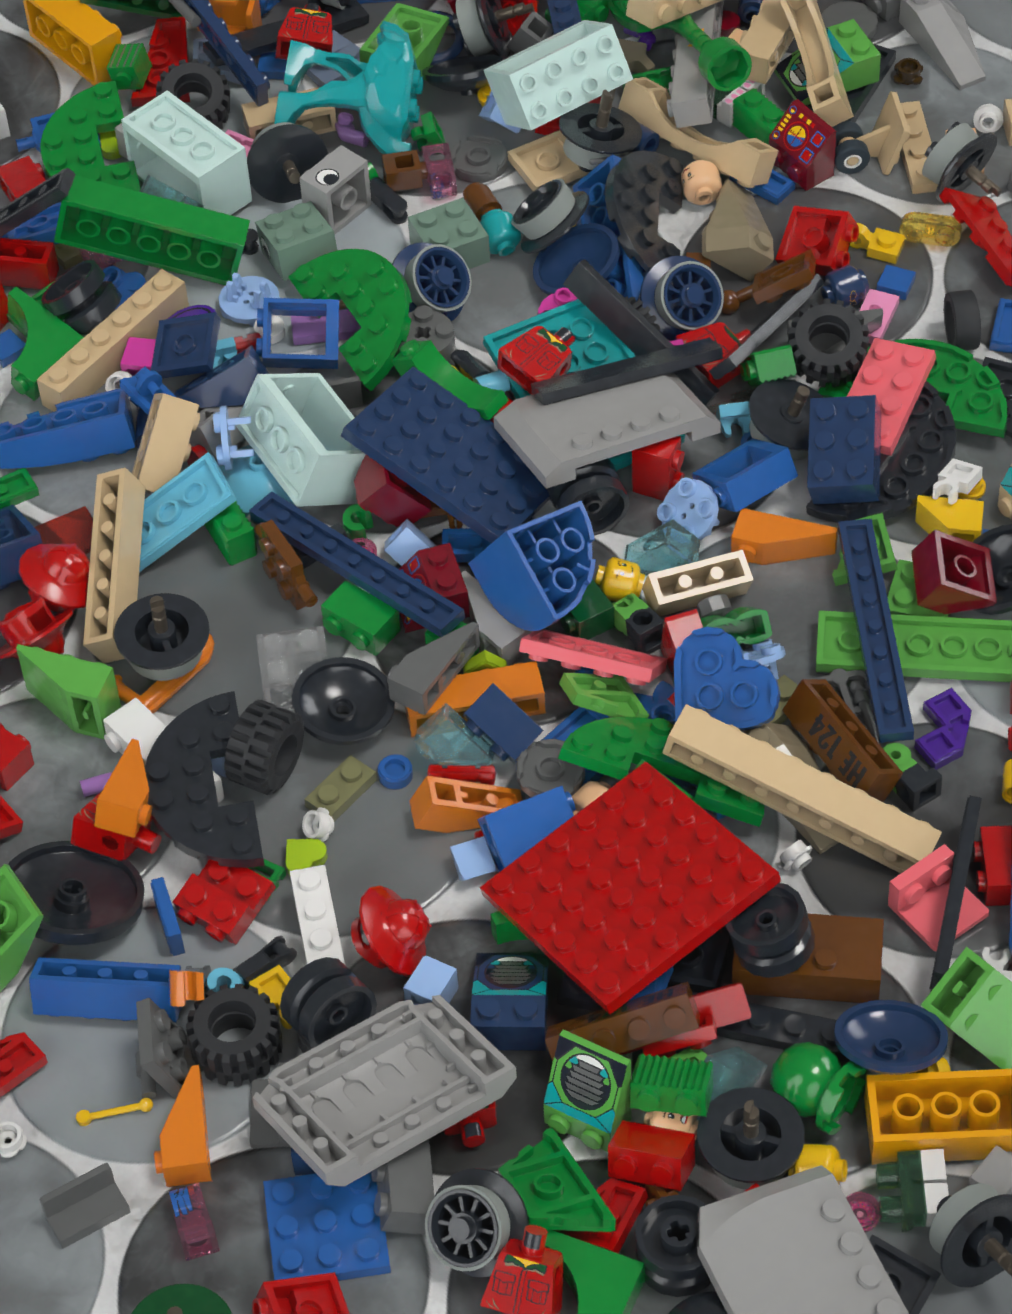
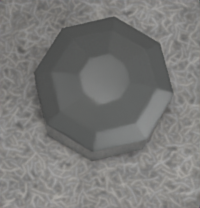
M718 594L700 601L696 608L701 619L711 615L725 616L731 609V604L727 595Z

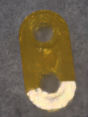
M921 212L905 214L901 219L899 233L903 234L905 240L909 242L945 247L957 244L962 231V225L954 217Z

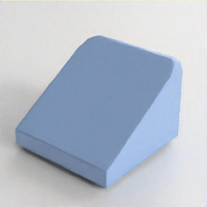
M484 836L450 846L460 881L497 871Z

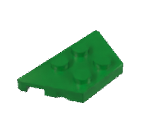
M553 1127L543 1132V1140L533 1147L528 1144L519 1151L516 1158L508 1160L498 1169V1174L506 1178L520 1194L527 1210L529 1225L541 1226L546 1230L615 1231L616 1218Z

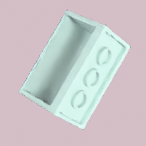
M583 20L483 70L504 123L527 130H533L601 96L605 89L609 92L633 80L613 25Z
M168 90L121 119L128 161L135 162L138 179L161 197L232 215L252 201L245 147Z
M320 373L257 374L239 417L251 416V423L235 426L297 507L358 504L354 479L366 454L341 437L343 428L355 418Z

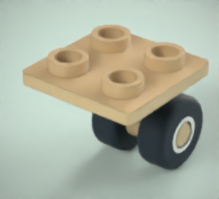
M890 91L872 132L863 135L861 127L851 121H844L832 127L836 130L835 167L842 173L854 174L863 170L868 165L870 157H877L882 173L885 175L890 174L894 164H897L899 161L900 151L904 143L910 137V125L907 124L904 108L900 103L897 92Z

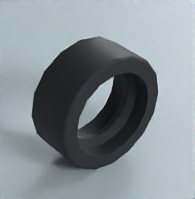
M972 290L948 292L945 294L943 307L944 326L948 344L965 351L979 348L981 342V318L975 293Z

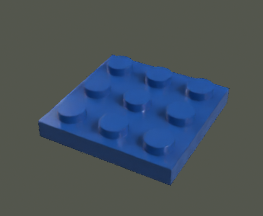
M371 1172L346 1186L327 1185L316 1173L263 1181L274 1280L335 1272L338 1281L391 1273L386 1232L381 1231L380 1216L375 1215L374 1202L378 1190L377 1182L372 1181Z

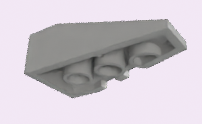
M950 0L900 1L899 23L959 90L985 81L986 76L964 15Z

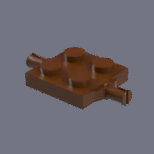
M272 519L257 524L254 530L260 538L259 545L265 555L266 560L262 561V565L268 578H275L282 598L285 601L290 600L296 610L306 606H314L318 602V597L314 594L309 582L305 578L303 563Z

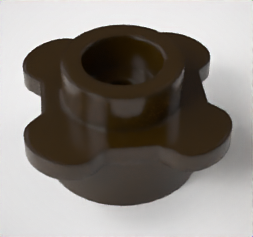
M904 58L895 64L894 70L896 75L893 78L895 83L905 85H918L922 83L923 78L920 76V73L923 72V66L918 60Z

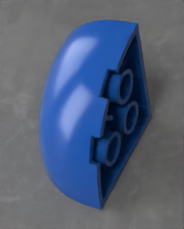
M578 501L507 530L468 563L490 603L508 622L528 631L542 630L559 621L582 600L587 586L592 581L596 559H592V542L595 538L588 513L582 501Z

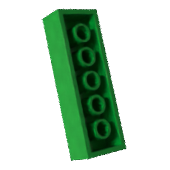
M75 175L68 196L61 201L54 242L226 285L227 281H232L233 273L238 272L250 220Z

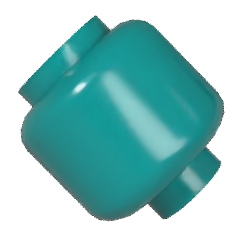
M501 209L488 211L482 216L480 223L489 235L490 254L507 256L515 251L522 237L520 231L512 225L513 215Z

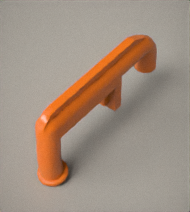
M209 633V638L202 650L201 658L194 669L176 679L157 680L142 695H139L122 682L123 678L121 675L116 674L115 680L120 700L127 704L136 697L146 708L155 713L210 662L215 645L212 635Z

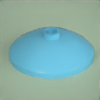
M247 445V446H244V447L239 448L238 450H240V449H253V448H252L250 445ZM255 451L254 456L233 458V470L226 471L224 465L219 466L237 498V504L240 505V509L243 510L246 517L249 515V510L271 491L295 505Z

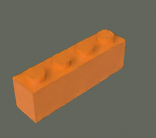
M537 661L521 662L493 669L486 668L476 672L456 675L425 716L405 706L411 737L466 728L464 723L467 720L463 717V714L492 683L528 716L545 714V692Z

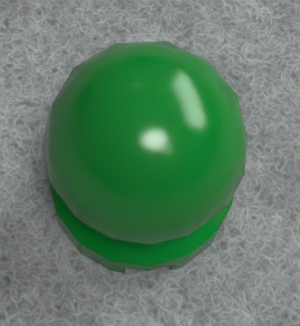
M810 1042L797 1043L785 1049L773 1064L770 1084L773 1092L789 1101L801 1117L816 1116V1128L829 1135H835L842 1128L837 1123L845 1111L852 1115L862 1096L866 1081L860 1078V1075L863 1076L867 1070L851 1061L842 1067L838 1057L827 1047Z

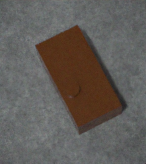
M808 913V918L815 933V948L809 959L800 968L780 977L765 978L751 974L741 966L734 950L732 984L742 983L746 995L853 1003L879 1000L884 919Z

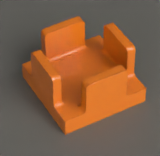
M208 0L213 7L215 15L218 18L221 17L226 23L230 34L262 26L259 0Z

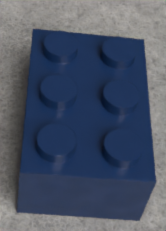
M876 395L810 398L807 488L813 504L879 501L881 410Z

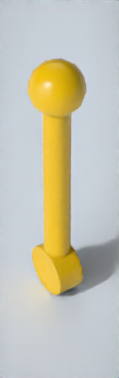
M142 1098L139 1103L91 1113L88 1110H80L76 1114V1120L80 1126H87L94 1119L137 1110L149 1112L153 1108V1101L150 1098Z

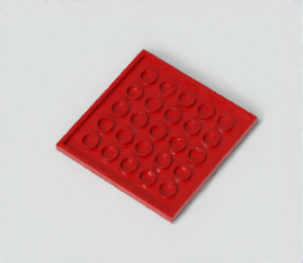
M645 761L479 888L483 897L611 1015L780 883L781 878L775 868Z

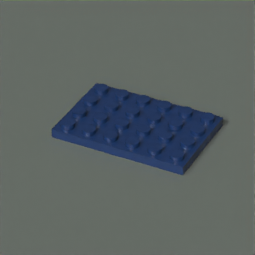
M412 367L343 428L341 437L492 544L507 530L527 523L550 500L548 491L497 432L493 422L481 418L478 411L468 408V405L415 367Z

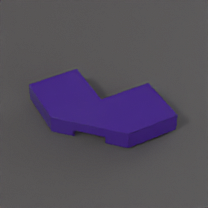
M952 687L923 702V710L938 728L916 739L914 748L931 768L934 767L936 770L963 756L972 710Z

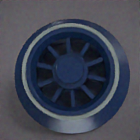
M420 242L402 249L392 264L403 275L409 287L412 303L409 304V312L414 311L418 306L426 305L431 307L433 311L444 314L452 322L460 314L471 292V274L465 260L454 249L441 244Z
M671 256L660 260L647 272L641 285L640 301L643 302L644 308L649 307L651 310L649 314L651 316L655 315L657 320L654 323L660 326L658 331L668 341H674L679 334L716 323L723 307L724 293L719 278L708 266L687 256Z

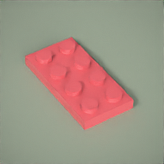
M874 338L847 396L876 395L881 410V454L892 456L936 360L935 350Z
M546 629L533 631L522 637L519 652L529 654L528 658L534 661L548 662V659L561 661V666L564 668L580 670L582 666L594 669L593 674L597 676L612 678L615 674L626 677V682L642 686L664 673L668 658Z

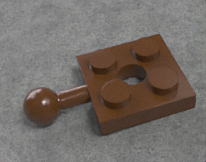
M807 250L755 274L754 283L737 292L724 290V302L721 313L733 314L739 309L741 302L753 297L757 304L764 301L772 303L780 299L783 293L794 288L795 291L809 286L812 283L811 280L814 279L816 258L812 250Z

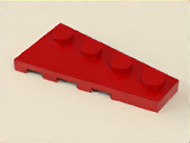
M184 17L157 19L149 42L148 57L152 67L143 88L136 89L132 93V107H141L156 98L157 82L160 81V75L163 71L168 73L170 65L179 66V61L184 59L186 63H189L187 22ZM190 93L182 95L179 99L182 102H190Z
M945 187L939 195L940 199L944 204H952L955 208V212L952 215L960 224L965 222L972 231L969 236L975 245L988 252L985 256L987 261L1005 285L1012 287V236L1007 229V223L1001 218L997 210L996 203L987 196L980 197Z

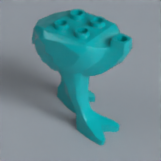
M384 20L380 25L381 32L377 34L378 48L370 56L368 63L359 62L350 54L326 52L315 49L306 43L291 40L284 76V84L288 85V92L279 91L274 124L283 122L295 124L303 112L308 109L318 107L346 108L359 113L361 128L380 153L390 154L411 151V143H406L405 141L411 134L413 123H419L420 106H417L416 98L417 94H422L423 77H421V70H418L409 34L398 25ZM315 65L338 72L347 80L330 81L317 90L297 93L308 69Z

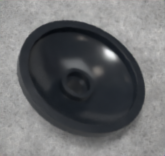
M482 54L476 57L470 55L453 58L426 67L422 70V75L425 81L440 89L461 91L462 96L474 95L478 93V88L489 84L483 70L507 59L508 56Z
M1012 524L993 528L972 542L990 549L997 601L993 606L973 609L979 613L994 615L1012 611Z
M349 657L329 658L313 664L299 676L292 692L293 712L302 716L304 730L323 742L335 745H354L376 737L390 723L395 708V701L390 699L387 677L383 672L368 662Z

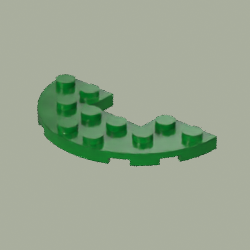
M115 80L100 82L76 94L61 105L51 116L43 131L40 146L42 162L48 179L61 170L69 168L77 176L141 192L134 161L107 166L104 165L98 133L115 131V127L121 124V119L124 118Z
M343 249L326 253L299 266L288 278L303 299H341L362 328L338 349L364 386L372 391L394 366L392 360L395 358L394 355L401 342L406 343L412 320L408 316L409 304L412 303L410 290L398 269L386 258L375 252L364 249Z
M927 339L895 340L898 343L935 350L936 360L926 381L937 389L939 397L943 401H947L946 406H949L953 415L955 429L1004 438L1007 428V401L1001 390L1000 381L988 366L983 367L973 359V354L948 343ZM852 374V380L847 383L840 380V384L837 387H832L831 383H826V387H820L818 393L824 398L846 397L856 375Z
M612 717L592 721L572 732L561 748L558 759L619 780L627 776L631 763L638 765L643 759L663 774L698 785L693 801L701 808L760 827L764 817V804L663 754L667 738L674 727V724H671L666 719Z

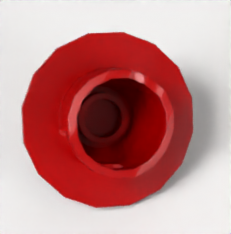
M71 543V545L39 544L25 551L19 560V574L24 584L29 588L28 594L32 601L42 595L49 610L55 612L70 608L73 611L76 608H86L90 559L86 556L85 552L78 548L76 543Z
M41 595L33 601L16 607L5 614L4 619L0 621V632L7 643L0 648V659L10 657L19 659L16 650L18 644L28 647H39L45 651L62 655L65 645L62 633L65 624L73 615V610L71 608L65 609L52 615Z
M380 885L370 887L360 899V916L355 918L351 924V937L355 949L366 961L377 968L383 969L388 967L394 973L406 977L411 976L422 958L426 956L425 940L432 927L429 918L416 899H402L393 890ZM361 924L364 934L368 940V945L363 942L360 930Z

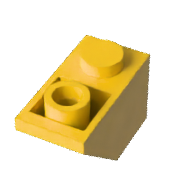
M918 495L915 522L928 534L933 530H937L973 542L981 535L984 501L958 499L956 503L951 505L948 504V498L938 497L935 500L932 498L933 496Z

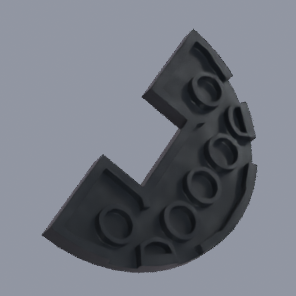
M635 151L626 155L612 167L605 186V200L609 219L612 222L616 221L621 233L617 239L628 258L632 259L635 257L645 270L642 274L643 277L660 260L671 256H680V250L673 243L667 242L658 236L659 204L673 214L682 208L683 188L681 173L683 165L676 158H669L652 151Z
M925 382L892 456L886 454L880 456L879 501L813 504L811 499L806 506L807 515L838 523L839 521L856 520L883 513L885 520L917 506L918 495L930 496L933 493V485L938 482V474L954 458L956 451V432L953 415L949 406H946L939 397L937 389L929 382Z
M235 691L215 695L188 708L173 719L158 736L150 750L145 765L149 786L148 805L152 806L151 817L161 833L164 832L174 842L175 847L196 859H199L201 856L218 861V865L226 867L265 866L254 801L218 806L211 759L225 757L229 737L239 719Z

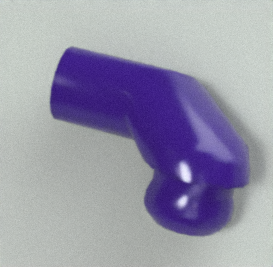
M625 27L623 29L625 34L639 38L637 42L646 43V51H650L652 44L656 43V36L653 31L637 33Z

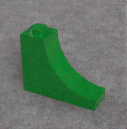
M16 286L8 293V312L21 325L27 341L21 355L11 365V384L18 393L25 394L35 401L40 397L37 379L84 337Z
M410 340L400 347V353L392 360L400 376H403L409 369L415 367L466 403L468 408L478 411L484 420H490L509 401L503 390L484 387L458 372L440 354L431 340Z
M547 1230L545 1247L560 1251L563 1254V1278L569 1284L577 1301V1314H631L645 1282V1264L562 1233Z

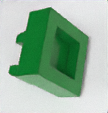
M430 111L421 115L423 126H417L411 130L413 141L417 140L419 151L427 150L430 146L436 155L447 151L443 130L433 113Z

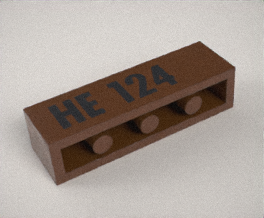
M802 679L782 709L791 721L792 727L801 733L810 744V749L822 759L829 768L830 774L836 779L853 788L861 789L869 796L884 802L903 772L826 679Z
M684 982L629 1000L611 1015L604 1009L549 1026L545 1042L552 1061L554 1060L559 1035L563 1029L620 1054L698 1029L700 1014L689 983Z

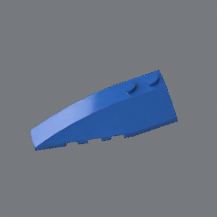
M612 154L572 186L573 193L584 191L590 198L588 207L577 221V225L588 223L601 224L610 228L616 237L621 235L616 221H610L608 216L605 186L610 170L622 158ZM620 244L618 262L606 280L623 297H635L637 302L644 279L642 274L645 270L635 257L632 259L628 258Z
M121 388L56 404L57 411L40 416L39 411L27 414L28 419L16 425L10 424L9 421L0 424V469L44 467L81 460L83 462H90L102 455L110 453L119 455L128 452L131 448H135L136 432L129 396Z

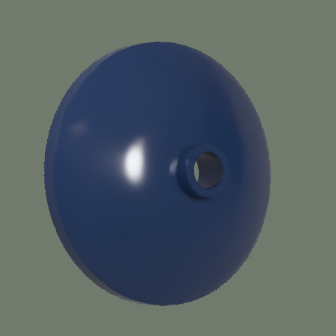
M588 223L574 226L556 242L539 252L533 266L534 280L542 292L547 295L554 294L559 288H567L563 283L577 264L584 259L606 280L618 262L620 243L615 233L604 225Z
M875 1000L857 1004L843 1012L835 1024L834 1040L840 1052L856 1065L876 1073L902 1075L921 1071L940 1060L947 1049L948 1032L944 1023L935 1014L928 1012L923 1007L903 1001Z

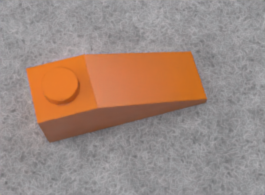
M743 508L740 510L731 536V552L743 550L747 563L760 565L833 555L837 550L838 528Z
M131 739L97 799L94 827L135 838L141 825L147 826L152 813V806L148 805V781L139 741L136 739Z
M426 776L409 800L415 829L442 833L481 828L477 819L523 801L520 789L434 776Z
M199 1065L191 1066L160 1133L161 1150L154 1151L156 1173L164 1174L167 1187L212 1181L204 1087Z

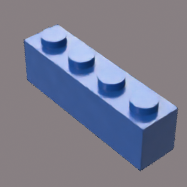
M38 957L29 977L33 1014L51 1017L70 1016L84 1017L86 1019L105 1018L130 1021L137 1020L136 1002L150 998L160 1009H164L169 1018L176 1023L182 1007L170 1006L169 970H181V965Z

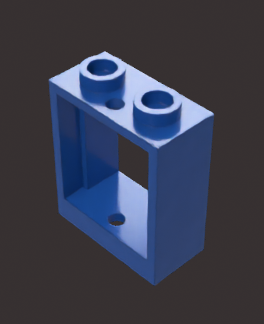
M264 298L263 308H257V327H263V338H257L256 353L259 357H262L265 367L338 369L339 300ZM272 315L326 317L325 355L271 354Z
M755 438L691 473L693 479L701 480L712 487V491L717 496L719 508L733 512L740 511L798 477L788 447Z

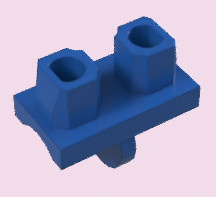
M146 366L140 369L134 376L119 380L120 388L130 397V401L136 407H140L147 415H149L154 394L164 393L176 397L162 383V376L155 370L150 371Z

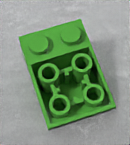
M18 644L16 650L26 689L74 732L104 739L106 731L103 720L121 708L113 667L101 662L78 659L69 654L61 655L45 651L39 647H28Z
M966 946L922 1002L921 1006L928 1012L935 1014L947 1027L1001 1069H1012V982Z

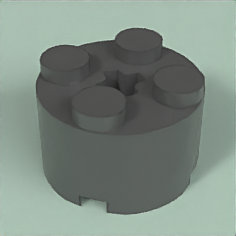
M426 305L418 306L414 311L409 312L408 316L412 320L406 342L410 340H431L440 354L454 366L451 354L456 351L454 325L451 320L444 314L433 311L431 307ZM401 342L394 357H396L400 353V347L403 344H405V342Z

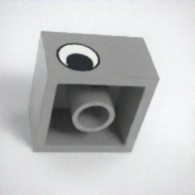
M342 145L327 154L324 159L310 170H307L299 178L302 203L311 201L334 230V234L372 205L368 161Z

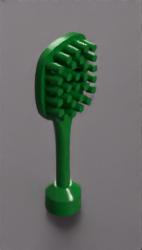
M608 0L607 5L612 16L623 27L631 31L643 33L666 28L685 38L700 52L698 59L699 71L715 89L732 91L740 87L748 79L752 68L749 53L732 38L719 37L712 40L698 27L691 14L650 29L626 15L628 0Z

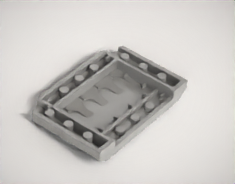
M674 372L548 405H543L532 394L514 400L494 416V428L546 489L575 480L576 468L685 433L689 436L690 441L693 442L718 434L721 428V422Z
M441 995L432 996L431 1003L414 1005L412 1000L399 1001L275 1068L268 1076L269 1084L261 1094L256 1092L252 1098L254 1108L327 1185L346 1186L502 1098L517 1078L516 1067Z
M822 1165L700 1207L698 1213L699 1238L697 1241V1255L727 1314H909L833 1173Z

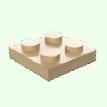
M560 130L508 151V161L532 191L554 179H563L567 184L589 173L579 169L578 165L566 156L563 149L566 138Z

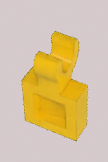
M857 223L859 226V236L856 242L850 243V246L857 249H866L867 257L896 264L905 244L906 235L877 227L875 232L872 233L865 225Z

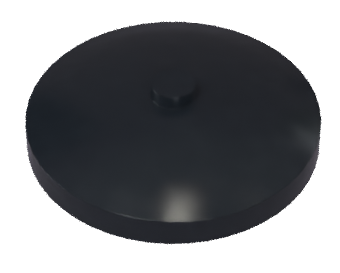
M56 841L29 848L14 857L8 864L44 916L35 935L38 939L63 945H89L104 942L126 932L135 924L142 912L145 890L144 882L138 870L127 859L119 861L71 844V841Z

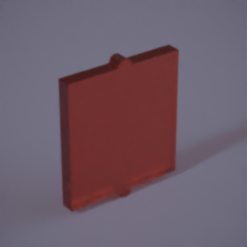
M86 506L34 527L40 533L43 544L71 545V543H76L78 548L85 552V554L91 552L93 517Z

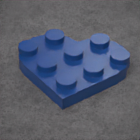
M704 627L693 630L692 634L683 640L681 646L677 647L675 653V723L686 704L695 709L704 710L711 717L725 724L736 726L741 731L758 728L763 724L771 722L775 717L780 700L778 681L773 673L757 661L744 659L743 650L738 641L721 628Z

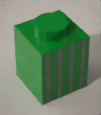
M143 43L116 44L107 65V70L111 80L116 81L118 90L142 89L152 64Z

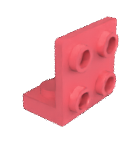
M945 844L892 879L889 885L888 906L935 952L937 951L954 860V852ZM966 887L964 889L955 939L989 916V909Z

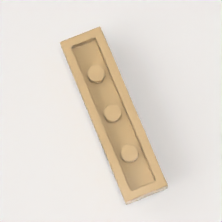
M920 101L901 103L904 108L907 124L910 125V137L904 143L901 155L912 194L936 192L938 184L922 174L923 165L927 159L925 151L932 142Z

